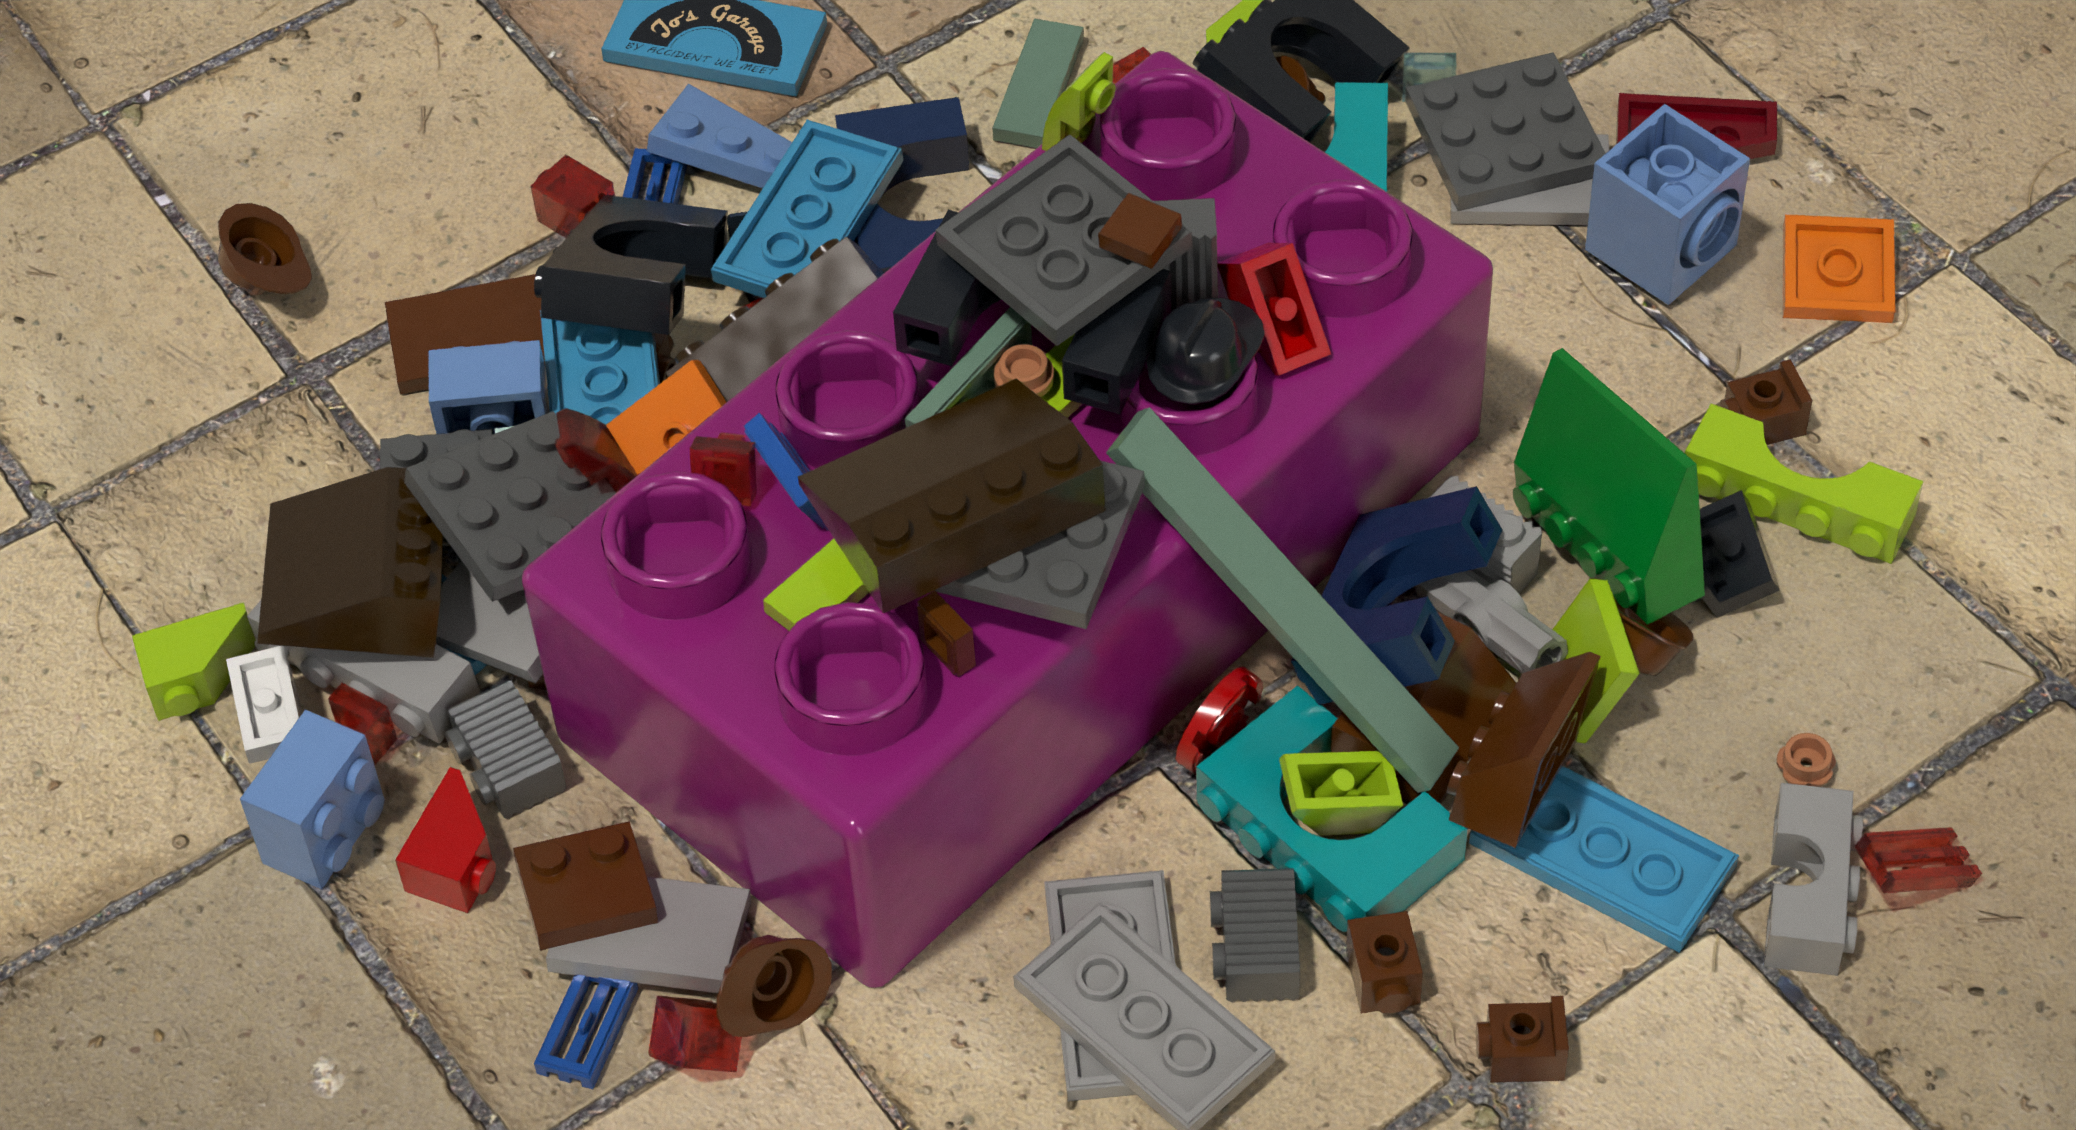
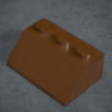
M1438 612L1455 640L1438 680L1405 686V688L1459 747L1431 790L1425 791L1438 803L1442 804L1448 796L1447 787L1457 763L1460 760L1469 763L1471 760L1468 758V753L1477 730L1481 725L1488 728L1491 727L1492 724L1489 723V718L1498 695L1501 691L1511 693L1516 682L1472 628ZM1342 712L1332 726L1331 752L1379 751L1347 715ZM1395 769L1402 802L1409 804L1422 792L1417 793Z
M1587 652L1524 672L1511 693L1500 692L1490 714L1489 723L1492 724L1491 727L1488 728L1484 725L1479 727L1469 749L1468 758L1471 759L1470 762L1467 763L1460 760L1450 778L1447 793L1455 796L1449 821L1516 848L1577 741L1601 656Z

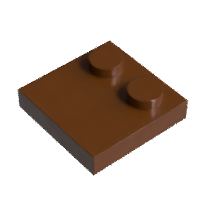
M630 821L513 848L516 867L540 951L658 923L655 901Z

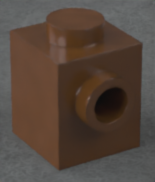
M1408 911L1347 920L1346 954L1360 1013L1379 1011L1385 1014L1401 1012L1409 1006L1420 1005L1423 971Z

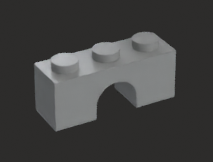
M1790 783L1780 784L1774 814L1771 865L1801 870L1813 882L1800 886L1774 883L1767 914L1764 967L1838 976L1842 954L1854 953L1857 936V917L1847 916V901H1857L1860 866L1849 864L1850 851L1859 852L1863 829V816L1852 815L1854 791Z

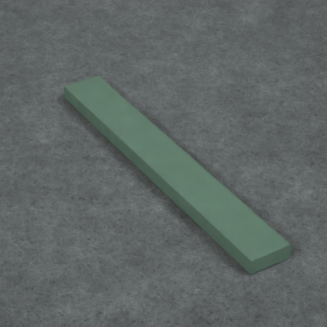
M1150 407L1138 411L1107 450L1106 454L1117 465L1144 471L1145 487L1142 493L1414 790L1417 793L1431 790L1459 749L1456 743Z

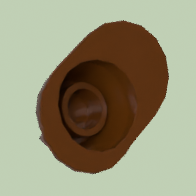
M253 203L235 204L224 211L218 221L220 238L218 262L223 274L233 284L254 296L262 295L264 291L278 294H295L308 287L312 280L311 268L293 226L281 214L266 206Z
M1615 600L1639 673L1647 676H1657L1681 650H1685L1692 643L1693 633L1674 614L1669 613L1647 625L1630 608H1623Z
M763 935L748 941L740 947L732 958L731 963L725 966L716 1006V1015L721 1028L732 1036L748 1037L775 1030H784L800 1025L807 1020L825 1000L832 981V964L826 950L815 941L802 938L787 939L780 936Z

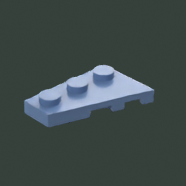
M688 84L649 133L647 152L763 188L792 142Z

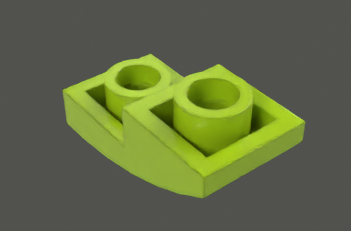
M1103 52L1058 97L1049 111L1045 122L1042 150L1047 151L1068 135L1073 136L1080 143L1088 138L1095 125L1096 114L1105 112L1115 95L1113 56Z

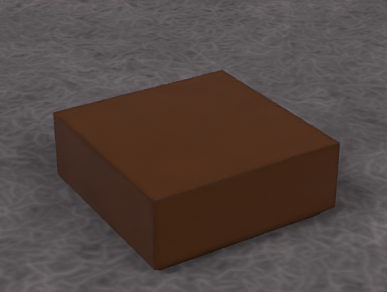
M1128 193L1098 233L1099 248L1153 269L1181 230V214Z
M935 590L917 601L920 640L953 675L956 674L960 677L974 668L976 662L973 629Z

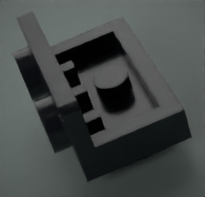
M1738 491L1700 508L1705 596L1694 602L1704 600L1718 618L1780 591L1751 504L1743 491Z

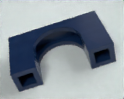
M959 97L835 115L837 129L902 148L903 162L883 195L897 184L910 179L969 170L967 132ZM877 203L854 242L885 273L933 234L935 229L940 226L943 218L926 221L902 219L888 213Z
M1477 486L1360 514L1324 589L1322 597L1404 687L1438 680L1455 640L1429 597L1392 605L1388 604L1405 591L1425 581L1486 567L1503 529ZM1292 657L1291 663L1299 680L1305 683L1317 704L1334 702Z

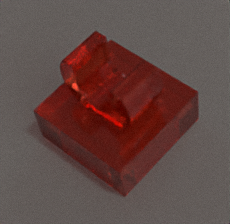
M721 432L718 438L696 436L690 446L691 473L703 474L725 485L738 498L742 506H751L757 495L755 442L746 441L743 434Z

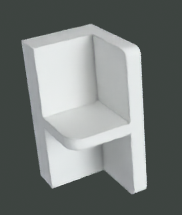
M277 646L226 659L242 740L249 764L269 759L302 715L295 680L284 646Z

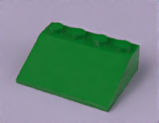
M1561 348L1553 352L1514 460L1516 487L1513 489L1514 502L1524 517L1532 518L1547 532L1554 545L1559 548L1564 547L1573 555L1589 577L1608 580L1612 594L1618 604L1623 608H1630L1648 625L1705 596L1697 463L1567 351Z

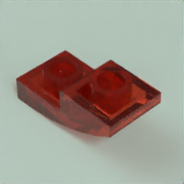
M564 408L556 413L560 437L555 439V445L560 457L568 468L574 469L578 467L591 485L607 477L616 492L637 476L636 471L624 455L606 424L568 408Z

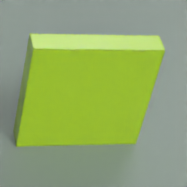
M1589 579L1552 629L1567 642L1568 654L1563 660L1587 652L1601 656L1576 743H1586L1640 674L1608 580Z

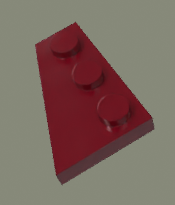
M1619 93L1616 144L1661 106L1666 104L1750 159L1775 155L1777 145L1776 101Z

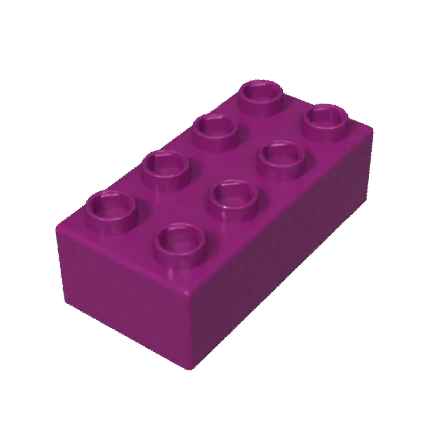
M1158 51L1152 53L1115 84L1116 91L1111 104L1105 112L1096 114L1093 130L1081 144L1152 201L1215 198L1217 263L1268 242L1293 243L1331 354L1278 376L1272 372L1258 351L1243 371L1239 380L1226 394L1210 402L1197 404L1172 401L1159 393L1149 380L1147 363H1145L1120 415L1082 404L1068 419L1073 422L1099 460L1115 464L1106 454L1107 450L1136 413L1150 407L1315 588L1334 570L1360 514L1407 503L1479 435L1493 265L1491 260L1480 251L1169 52ZM1042 144L966 207L1046 152L1042 150ZM936 231L525 568L522 575L523 589L559 739L741 887L750 889L751 895L803 937L815 941L824 948L829 958L860 983L871 988L882 987L887 984L1268 631L1143 493L1136 506L1087 629L937 592L973 629L976 666L960 677L956 674L953 675L920 640L917 601L931 592L884 614L871 594L868 593L858 603L846 602L819 608L797 621L790 630H787L765 613L763 599L833 539V536L825 527L822 529L796 506L744 431L746 429L744 425L760 412L769 423L771 422L780 433L782 432L810 470H814L905 429V418L1010 308L1003 300H999L978 317L953 366L897 351L893 311ZM1217 267L1218 298L1229 299ZM1031 325L1032 345L1041 349L1044 354L1048 353L1056 345Z

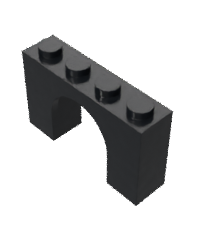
M1263 0L1252 12L1246 23L1242 19H1238L1226 31L1219 43L1213 39L1210 40L1198 52L1192 64L1203 75L1312 143L1332 111L1290 77L1279 65L1273 52L1289 53L1302 57L1318 66L1336 82L1387 83L1410 47L1354 0H1274L1273 2L1271 0Z
M604 195L591 211H587L579 225L575 229H571L569 236L559 247H555L549 259L538 267L534 281V293L536 298H541V318L669 335L684 316L685 275L712 278L711 268L727 245L728 210Z
M948 209L940 226L959 212ZM936 233L893 311L896 349L899 352L953 366L978 317L988 307L1002 299L937 245ZM1166 269L1160 270L1075 333L1062 359L1064 399L1121 414L1147 361L1151 347L1158 337L1162 322L1171 312V271Z

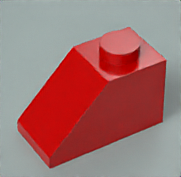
M1268 242L1217 263L1229 300L1238 301L1253 309L1262 320L1265 336L1258 351L1275 375H1282L1331 354L1293 243Z
M450 767L395 861L405 892L468 913L478 895L485 894L491 887L495 877L496 863L493 861L485 830L461 770Z

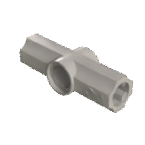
M1472 570L1434 578L1415 586L1418 596L1421 598L1428 596L1435 609L1472 628L1488 649L1520 673L1562 661L1568 654L1566 640L1530 614L1524 600L1516 589L1504 580L1497 579L1490 584Z

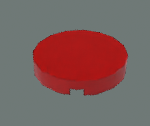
M1243 666L1234 669L1219 682L1198 708L1185 729L1177 747L1175 760L1178 764L1196 775V766L1247 726L1246 722L1249 716L1244 714V709L1248 701L1255 705L1256 703L1259 704L1263 691V682L1260 677Z

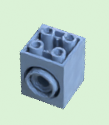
M1664 104L1594 163L1585 250L1667 305L1671 304L1737 246L1750 158Z

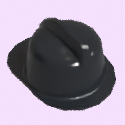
M1224 298L1200 299L1174 309L1162 322L1158 337L1148 355L1146 363L1149 380L1159 393L1176 402L1187 404L1204 403L1226 394L1239 380L1243 371L1261 347L1265 336L1262 320L1253 309L1238 301Z

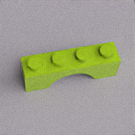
M1712 403L1685 450V454L1697 463L1698 492L1700 495L1720 500L1742 490L1748 498L1755 516L1767 517L1799 529L1806 535L1823 538L1852 549L1862 556L1874 557L1892 564L1916 516L1923 486L1922 480L1873 462H1868L1857 471L1837 478H1814L1799 474L1785 467L1772 455L1765 442L1763 422Z

